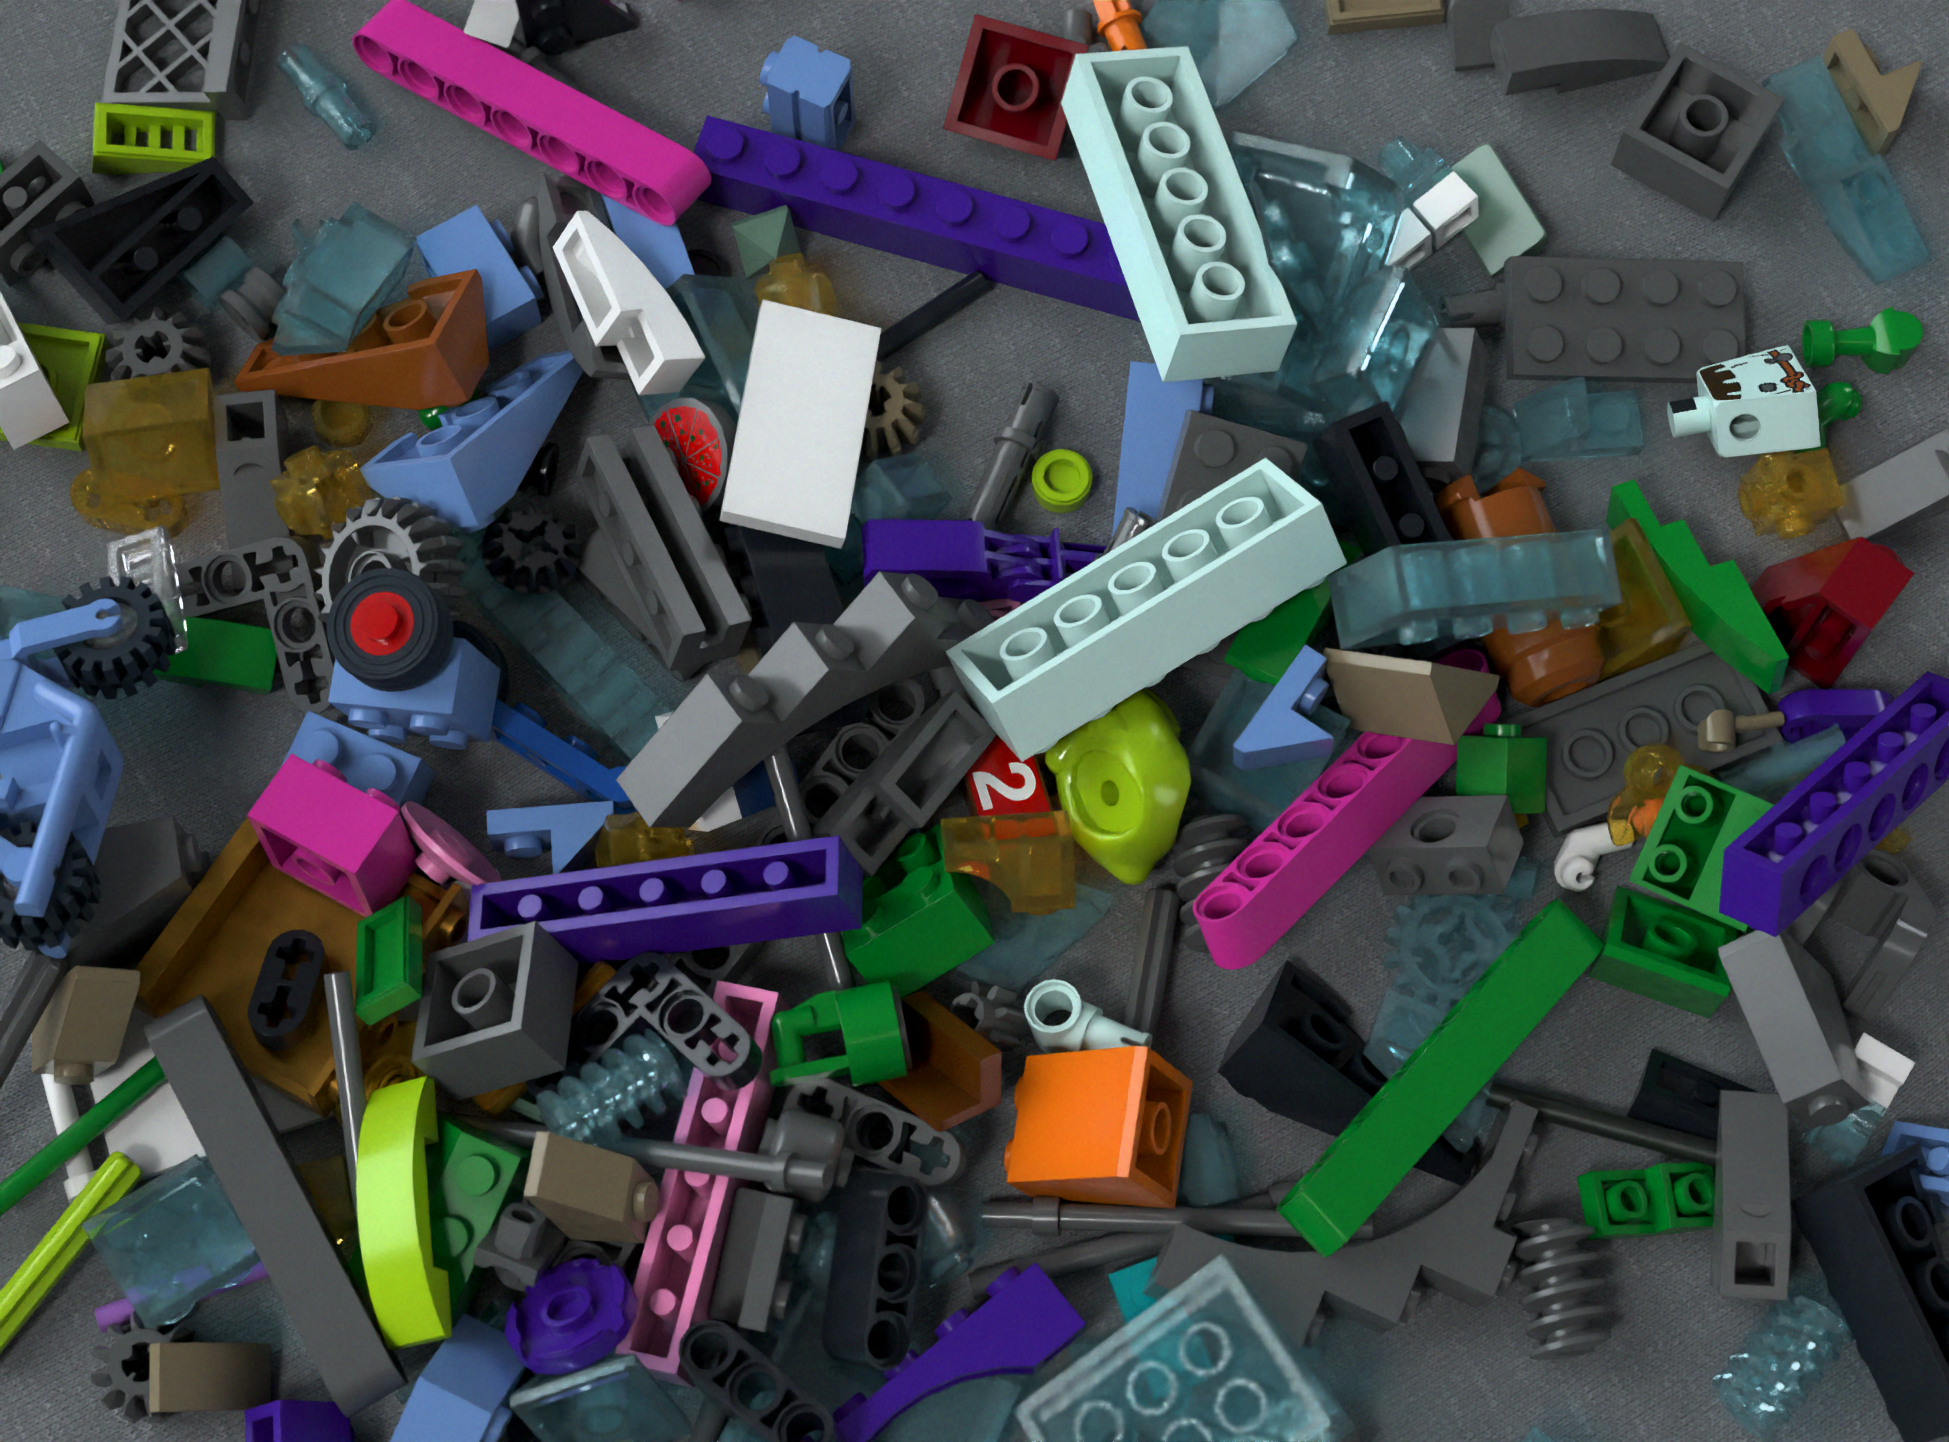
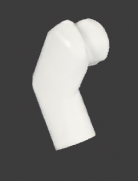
M1621 818L1571 830L1567 834L1554 861V874L1557 882L1562 887L1575 892L1588 889L1595 880L1592 874L1600 855L1632 847V832L1627 820Z

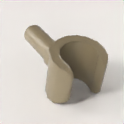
M1715 710L1698 725V748L1700 751L1707 753L1732 751L1736 747L1735 733L1783 726L1785 722L1782 711L1749 716H1735L1734 712L1730 710Z

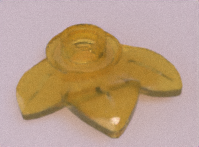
M1651 743L1634 750L1627 758L1623 769L1626 785L1611 800L1608 808L1607 825L1613 845H1627L1636 841L1641 836L1646 841L1680 764L1715 779L1714 776L1703 766L1685 763L1683 757L1676 749L1663 743ZM1660 767H1662L1661 776L1659 780L1654 784V774Z

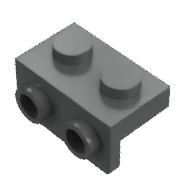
M747 1188L736 1190L709 1310L711 1317L739 1323V1327L762 1332L774 1331L776 1319L785 1321L793 1291V1281L785 1280L790 1253L800 1254L807 1227V1215L799 1214L802 1200Z

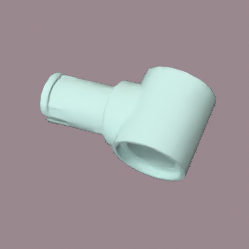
M1057 979L1043 981L1034 986L1026 997L1024 1009L1031 1032L1040 1049L1048 1054L1129 1046H1146L1151 1049V1034L1147 1032L1142 1033L1104 1017L1101 1008L1082 1001L1075 987L1066 981ZM1066 1010L1071 1012L1069 1019L1061 1025L1047 1026L1043 1024L1047 1015L1053 1011Z

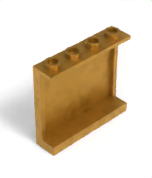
M247 817L135 968V970L140 971V986L134 1004L140 1011L157 1019L194 997L203 994L220 1018L248 1073L320 1116L327 1118L336 1103L340 1105L325 985L307 1037L297 1047L286 1051H272L264 1048L256 1041L248 1019V1007L270 944L280 934L290 930H306L314 933L321 940L329 964L328 973L350 971L355 1007L357 923L365 919V917L274 868ZM413 872L393 902L410 895L422 907L423 990L428 954L445 949L446 946H455L460 941L469 925L470 908L460 885L453 882L447 891ZM299 953L295 962H286L290 973V980H294L300 963H310L306 953ZM287 1000L283 1001L277 1017H267L271 1028L278 1027L282 1019H291ZM403 1008L370 1026L355 1014L362 1066L373 1050L381 1051L389 1043L397 1028V1016Z

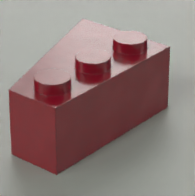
M1860 536L1769 566L1750 589L1789 656L1787 665L1821 689H1830L1915 573L1904 566L1902 559L1893 550L1881 544H1872Z

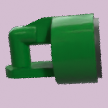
M889 980L818 993L793 1009L776 1013L772 1018L771 1033L778 1066L777 1069L769 1072L772 1087L791 1086L851 1074L852 1085L856 1087L907 1077V1070L913 1069L897 985L890 986ZM842 1029L846 1055L810 1062L806 1061L802 1037Z

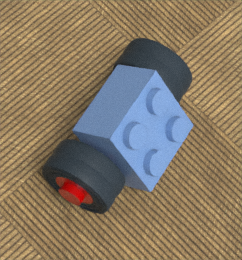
M378 568L364 572L349 581L335 597L327 619L328 642L335 657L328 702L349 716V724L369 730V738L382 742L402 744L406 743L407 735L427 736L429 737L430 744L448 749H466L468 741L489 743L496 698L505 703L509 690L508 665L500 648L475 626L460 620L452 622L450 611L443 598L420 577L411 572L396 568Z

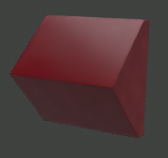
M975 14L943 129L1057 162L1070 131L1061 102L1075 55L1088 53L1089 45Z

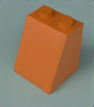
M1146 1046L1026 1056L1024 1075L1020 1076L1017 1080L1014 1091V1103L1017 1110L1014 1137L1008 1141L1004 1153V1167L1007 1174L1006 1182L1031 1198L1035 1196L1061 1197L1062 1200L1175 1209L1193 1081Z

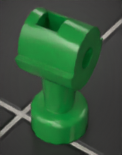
M1894 307L1882 310L1874 317L1870 326L1835 330L1832 322L1827 319L1806 320L1803 325L1801 339L1803 361L1807 368L1829 367L1833 363L1835 355L1859 356L1869 369L1877 373L1889 374L1891 370L1901 368L1907 364L1923 337V328L1921 322L1914 315L1908 312L1894 311Z

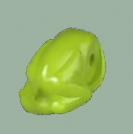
M1142 688L1114 705L1105 716L1097 720L1088 721L1060 738L1051 749L1045 751V763L1056 776L1058 795L1065 823L1075 841L1093 860L1125 885L1143 884L1155 864L1174 846L1179 822L1192 781L1186 750L1179 742L1181 727L1166 702L1155 691L1148 688Z

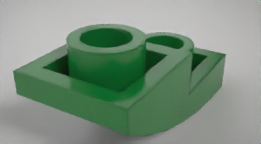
M168 615L175 630L176 637L173 639L177 649L175 656L167 655L171 666L166 673L157 669L153 671L156 679L199 688L208 683L267 695L271 691L277 658L271 629L213 619Z
M1698 1162L1661 1163L1643 1170L1590 1171L1577 1177L1585 1224L1595 1226L1596 1233L1588 1237V1241L1649 1237L1713 1229L1715 1178L1712 1166Z

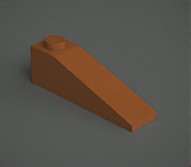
M477 269L427 278L407 286L408 298L380 308L375 299L357 305V313L347 317L336 326L329 328L325 321L319 320L259 343L255 346L234 383L239 391L245 392L275 389L277 395L402 409L421 410L443 405L448 408L459 406L469 401L473 396L476 386L489 364L482 277Z

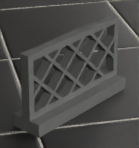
M167 0L119 1L101 103L218 111L224 120H247L267 0H195L171 21L159 9ZM153 12L165 26L138 47L132 40L134 27ZM208 12L214 18L213 30L192 46L183 36L182 32ZM176 37L187 52L164 71L160 72L150 61V58ZM199 63L205 70L202 92H178L172 84ZM142 64H145L155 75V78L138 92H122L125 78Z

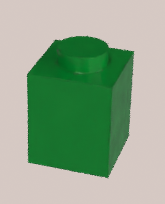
M1484 723L1483 735H1462L1457 741L1456 796L1507 795L1514 814L1545 813L1547 738L1521 736L1522 724Z

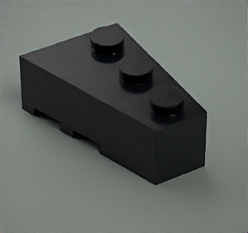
M210 157L25 233V235L107 325L123 322L254 202L214 157Z

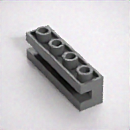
M654 425L632 429L626 447L622 449L616 448L609 433L588 437L575 472V477L669 671L737 656L747 630L751 626V608L745 595L737 592L727 572L726 558L722 548L717 543L712 542L702 522V511L695 496L688 494L678 474V463L672 449L664 446Z

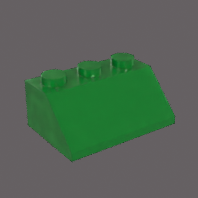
M436 1109L439 1142L425 1145L433 1267L448 1271L451 1324L453 1329L464 1313L469 1315L490 1268H482L472 1264L476 1247L500 1219L501 1214L509 1204H512L520 1193L524 1191L532 1152ZM359 1239L349 1265L369 1304L373 1308Z

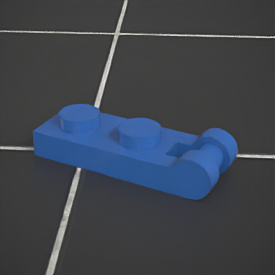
M496 698L490 733L491 739L589 801H613L619 819L631 820L640 815L616 780L626 766H617L612 769L606 768L596 761L599 757L596 751L579 738L567 735L565 740H562L545 729L547 722L533 709L519 702L511 708Z

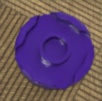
M580 1258L560 1263L547 1270L534 1287L527 1285L524 1288L528 1296L521 1301L519 1307H517L515 1302L511 1305L506 1314L504 1333L520 1364L535 1373L560 1375L584 1369L607 1356L626 1338L637 1317L638 1298L622 1268L613 1263L611 1267L602 1266L600 1261L595 1258Z

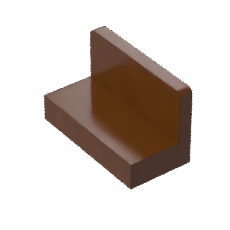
M923 990L902 999V1012L913 1069L907 1070V1077L877 1083L937 1132H943L1001 1104V1051Z

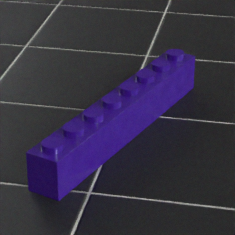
M709 115L705 118L693 153L705 163L712 179L711 185L697 198L699 201L750 215H756L787 205L793 226L967 275L978 270L989 281L1141 322L1106 225L1103 223Z

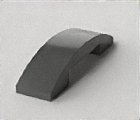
M543 174L539 180L538 191L540 248L549 299L560 332L574 359L590 377L632 381L617 345L595 346L552 248L577 211H589L609 229L601 195L596 190L571 177Z

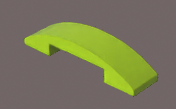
M429 1076L372 1090L365 1108L358 1144L356 1197L362 1259L367 1285L380 1330L387 1348L395 1351L452 1337L448 1271L433 1267L425 1145L439 1142L435 1083L434 1078Z

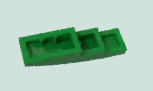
M1635 479L1612 486L1606 522L1637 571L1672 613L1718 657L1766 693L1771 694L1780 691L1789 656L1735 561L1732 559L1710 567L1684 519L1660 526Z

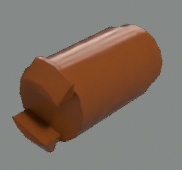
M1518 467L1485 492L1481 499L1471 475L1468 474L1443 488L1434 497V503L1447 531L1453 537L1458 547L1460 559L1469 579L1484 603L1486 615L1492 628L1480 635V638L1495 674L1504 677L1513 700L1533 708L1544 706L1591 687L1598 681L1606 663L1597 640L1600 629L1541 492L1546 488L1544 480Z

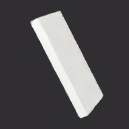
M762 300L719 521L839 549L842 548L848 527L881 328Z

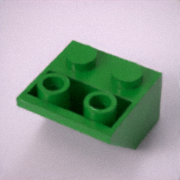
M1680 764L1628 881L1749 934L1756 931L1740 921L1719 913L1724 849L1771 809L1774 804Z
M940 823L924 833H915L905 838L891 852L873 876H863L862 929L842 931L846 957L868 984L889 980L890 986L897 985L900 1000L996 943L988 908L951 839Z

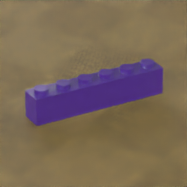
M838 835L472 885L467 942L537 921L579 962V965L596 963L600 960L607 962L630 959L645 952H656L661 955L862 929L863 870Z

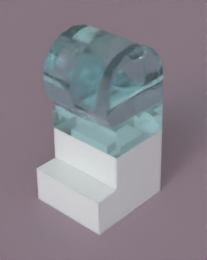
M1864 1032L1852 1045L1870 1105L1851 1112L1845 1120L1837 1124L1818 1126L1814 1129L1807 1126L1802 1137L1804 1143L1846 1168H1849L1863 1150L1876 1123L1881 1121L1897 1090L1904 1084L1915 1064L1912 1060Z

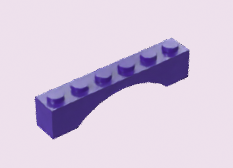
M1036 1262L1023 1272L1014 1265L1003 1272L986 1288L985 1291L991 1297L986 1303L972 1314L965 1307L957 1310L934 1331L940 1339L921 1356L914 1349L909 1350L898 1366L883 1372V1376L888 1381L887 1384L868 1399L862 1391L856 1393L832 1414V1417L843 1433L846 1442H874L898 1417L937 1393L964 1382L1000 1375H1034L1084 1333L1085 1321ZM810 1434L802 1437L800 1442H815ZM824 1435L816 1442H821L824 1438Z

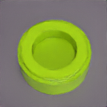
M1057 449L1047 452L1038 459L1032 471L1031 487L1036 501L1049 511L1068 513L1077 510L1085 504L1091 493L1092 471L1090 465L1084 457L1071 450Z

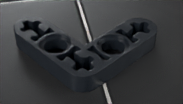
M645 952L627 961L572 1017L565 1070L560 1071L567 1077L565 1081L556 1086L551 1081L553 1075L557 1073L555 1072L525 1082L530 1093L544 1107L555 1112L571 1110L583 1102L653 1029L708 1080L722 1090H737L752 1082L761 1069L763 1058L758 1044L737 1021L664 956L656 952ZM650 978L659 983L651 992L642 988L643 984ZM625 1001L635 1009L631 1015L621 1007ZM694 1007L703 1008V1018L697 1028L685 1034L676 1033L675 1025L683 1012ZM607 1019H618L617 1032L612 1039L600 1045L591 1044L592 1032L598 1024ZM717 1038L728 1049L738 1054L736 1060L731 1064L721 1060L711 1049L710 1046L714 1044ZM578 1048L588 1057L584 1063L574 1055Z

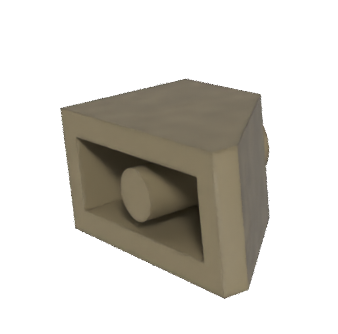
M75 966L65 973L32 1032L31 1073L54 1075V1082L58 1084L83 1085L93 1082L95 1076L117 1063L140 986V971Z
M536 1131L524 1196L569 1239L644 1244L648 1222H652L655 1219L659 1205V1192L655 1183L656 1180L634 1158L551 1132Z

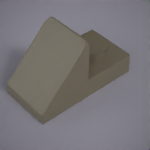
M1852 28L1832 36L1819 67L1871 156L1876 160L1885 156L1900 128L1922 62L1921 60L1881 76L1876 55L1870 47L1863 46Z

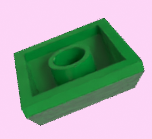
M1617 885L1600 935V939L1604 942V947L1591 963L1587 977L1709 1019L1727 998L1732 986L1717 948L1736 940L1738 929L1716 919Z

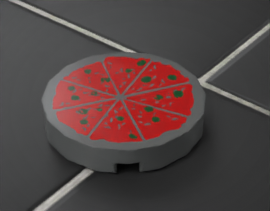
M675 398L660 406L647 426L654 425L664 446L671 448L678 463V474L688 494L695 496L698 500L702 517L712 516L722 509L737 427L727 411L710 399Z

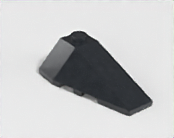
M1286 960L1230 1039L1217 1072L1228 1080L1236 1092L1244 1097L1254 1099L1268 1111L1338 1137L1396 1071L1389 1062L1394 1055L1380 1041L1370 1047L1345 1022L1353 1013L1338 997L1290 961ZM1454 1119L1413 1167L1462 1186L1470 1178L1479 1143Z

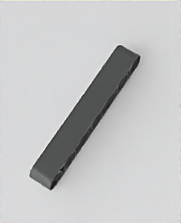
M200 994L143 1026L150 1047L328 1391L341 1412L347 1418H350L409 1383L408 1378L395 1351L387 1348L371 1305L225 1027L207 998Z

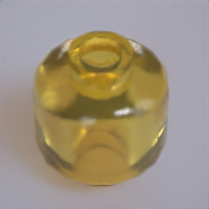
M802 253L787 254L771 260L768 263L770 271L760 277L755 284L754 291L759 309L764 299L839 317V305L828 268L819 262L805 261Z

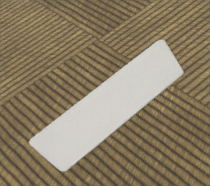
M475 0L464 28V33L505 48L509 47L519 19L515 0Z

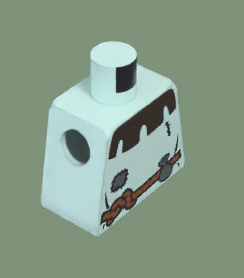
M1789 345L1701 367L1696 374L1698 397L1667 403L1668 420L1673 437L1677 438L1706 432L1718 456L1735 457L1821 446L1816 390Z

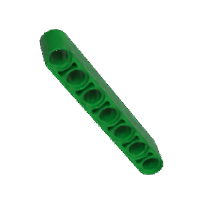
M1556 898L1546 905L1521 930L1278 1204L1276 1211L1323 1258L1337 1251L1359 1229L1602 951L1604 942L1560 898Z

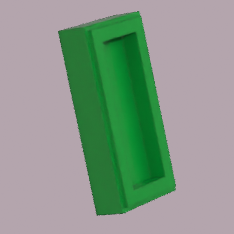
M410 895L400 898L357 923L355 1014L369 1026L422 997V907Z

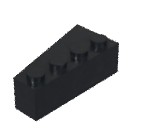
M1920 1142L1859 1164L1790 1202L1798 1219L1801 1233L1809 1242L1827 1280L1830 1294L1838 1303L1854 1336L1859 1355L1867 1364L1884 1399L1888 1416L1896 1425L1904 1442H1928L1949 1435V1262L1945 1260L1934 1226L1945 1221L1937 1196L1926 1198L1916 1168L1927 1164Z

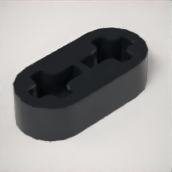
M306 930L284 932L272 941L266 952L248 1007V1019L255 1039L264 1048L272 1051H286L295 1048L305 1040L311 1029L325 985L323 974L328 973L329 969L322 942L314 933ZM299 953H306L310 963H300L294 980H290V973L286 962H295ZM287 1000L291 1019H282L278 1027L271 1028L267 1017H277L283 1001Z

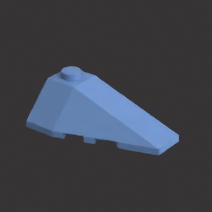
M570 350L540 354L486 386L485 392L487 397L474 400L461 407H451L439 414L438 417L442 423V427L424 435L420 439H418L416 433H407L392 442L358 469L357 472L363 483L385 498L392 499L396 496L412 499L415 503L427 504L432 509L437 510L438 517L452 523L453 528H459L461 533L478 531L491 524L495 519L493 513L514 496L584 370L576 362Z

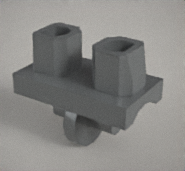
M522 1191L515 1201L509 1204L501 1214L500 1219L477 1245L472 1264L482 1268L493 1266L497 1276L505 1286L525 1292L524 1288L527 1285L534 1287L543 1274L551 1268V1264L570 1239L524 1196Z

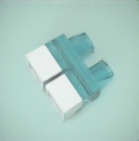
M1401 135L1386 145L1377 155L1378 164L1390 176L1377 189H1374L1359 171L1351 173L1334 188L1335 198L1346 215L1349 234L1355 241H1359L1374 259L1378 271L1390 286L1433 253L1432 244L1436 249H1439L1479 217L1478 196L1430 146L1421 152Z

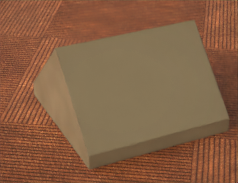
M1330 648L1324 649L1323 656L1327 658L1326 671L1347 728L1352 730L1455 745L1498 688L1499 675L1432 662Z

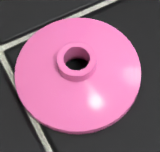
M407 801L401 807L405 824L413 839L422 850L415 859V862L434 881L444 885L451 876L470 886L502 881L499 873L494 870L495 868L487 858L461 833L438 815L412 801Z

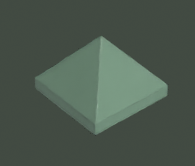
M787 205L730 223L746 278L803 260Z

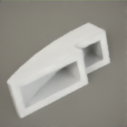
M577 211L552 248L595 346L617 345L638 395L680 392L705 359V355L692 330L669 294L644 263L589 211Z

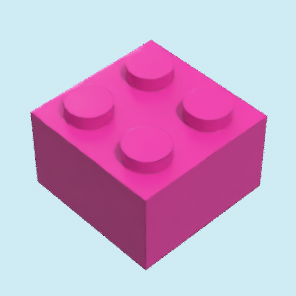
M291 753L247 814L272 866L365 918L390 905L418 866L415 862L417 855L410 840L412 835L402 821L399 813L401 811L400 806L392 798L377 789L369 788L364 793L347 784V778L338 769L323 760L316 759L313 764H310Z

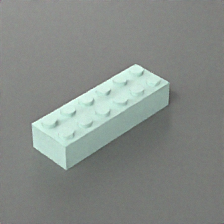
M1189 47L1076 54L1061 105L1163 383L1278 371L1296 329L1297 322Z
M1264 458L945 652L974 709L1020 761L1023 762L1034 754H1040L1051 749L1060 738L1088 721L1097 720L1105 716L1114 705L1142 688L1159 683L1168 672L1196 655L1213 650L1222 639L1250 622L1259 621L1267 617L1276 606L1304 589H1310L1319 585L1330 573L1347 564L1322 503L1267 458Z

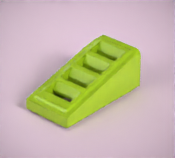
M95 102L92 173L118 175L175 172L210 157L215 158V112ZM185 130H196V151L184 150ZM172 131V149L160 148L161 132ZM148 132L147 147L136 146V133ZM112 134H123V145H112Z

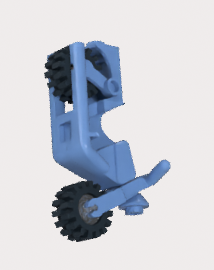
M111 576L99 578L101 588L94 591L89 582L79 586L83 595L80 599L77 600L68 594L62 600L65 611L55 610L54 614L18 622L9 632L10 638L4 639L0 635V774L2 776V779H0V937L5 945L14 949L21 942L26 951H38L39 948L47 956L64 958L67 955L71 939L81 932L76 924L77 919L80 918L90 923L95 912L89 903L100 904L102 893L97 885L101 884L94 864L123 773L124 758L97 706L67 688L75 686L78 689L82 686L84 692L92 697H96L99 690H101L105 699H117V689L123 688L127 697L139 694L135 686L136 683L143 680L147 687L150 688L158 682L153 671L157 669L166 673L171 666L167 655L175 656L177 649L173 639L176 637L172 623L157 594H153L150 587L142 581L136 587L131 577L121 576L118 586H115ZM53 648L57 657L39 660L35 653Z

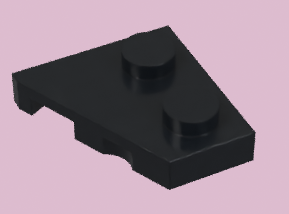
M515 0L525 45L528 48L536 46L545 55L562 54L572 48V46L637 29L631 7L625 1L616 6L610 0Z

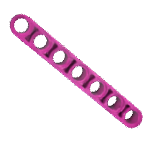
M390 0L352 37V45L355 52L376 73L663 226L673 225L711 185L712 178L705 163L689 149L496 47L465 34L458 27L406 0Z
M1463 649L1453 651L1435 662L1437 664L1490 674L1485 657L1476 650ZM1496 691L1462 735H1482L1484 723H1494L1501 714V705ZM1364 732L1194 901L1192 910L1214 964L1223 969L1233 970L1249 966L1260 959L1457 760V742L1455 745Z

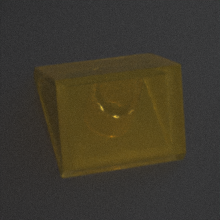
M209 368L86 385L82 437L103 506L107 507L221 490L215 446L214 393Z
M1637 518L1627 519L1570 558V562L1600 629L1597 640L1606 659L1598 681L1592 686L1677 652L1692 625Z

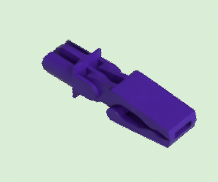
M868 519L861 527L864 587L870 583L879 571L901 574L913 573L927 580L935 588L939 597L969 598L979 603L982 602V599H1011L1016 602L1026 603L1091 564L1096 554H1103L1107 547L1105 545L1060 541L1059 528H1054L1050 537L1026 534L1012 535L988 530L987 524L982 521Z

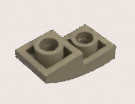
M199 1342L150 1344L149 1413L245 1411L271 1402V1343Z

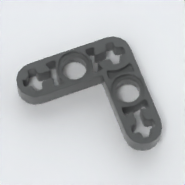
M300 536L274 537L164 567L157 571L150 579L148 586L152 593H156L167 615L200 618L264 601L290 701L299 710L304 712L320 713L336 708L328 702L335 657L328 642L327 624L318 620L319 614L325 607V603L312 596L322 587V577L314 572L313 569L321 567L322 564L315 546L309 540ZM286 555H296L298 567L291 569L290 573L265 575L262 564L282 561L286 558ZM231 561L238 563L246 574L245 587L237 596L229 594L224 589L221 581L223 568ZM202 582L205 593L186 596L181 601H172L170 590L176 589L178 585ZM299 607L307 608L316 620L315 633L306 642L299 640L291 629L290 620L292 614ZM321 648L322 657L300 660L299 652L316 651ZM316 676H326L328 688L321 690L320 693H311L308 681L315 679Z
M828 1078L796 1084L790 1092L781 1112L782 1114L789 1108H797L812 1113L808 1108L804 1107L806 1099L809 1095L820 1097L823 1090L826 1089L828 1090L826 1102L834 1106L833 1113L829 1118L842 1123L845 1129L843 1146L854 1149L855 1155L898 1174L912 1176L919 1179L922 1184L933 1187H943L952 1184L959 1179L965 1170L967 1161L966 1149L960 1138L949 1130L937 1132L919 1117ZM872 1114H885L893 1124L894 1132L892 1139L884 1148L870 1150L861 1140V1125ZM910 1124L917 1127V1130L909 1138L928 1147H935L939 1139L945 1141L942 1151L951 1157L947 1168L936 1166L932 1170L931 1175H928L926 1173L928 1162L906 1151L903 1153V1163L895 1162V1158L907 1144ZM752 1180L749 1189L765 1192L767 1189L761 1181ZM802 1200L799 1214L808 1215L813 1203Z

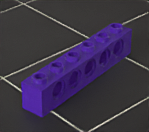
M1927 671L1724 849L1719 913L1740 921L1755 930L1777 937L1949 779V679Z

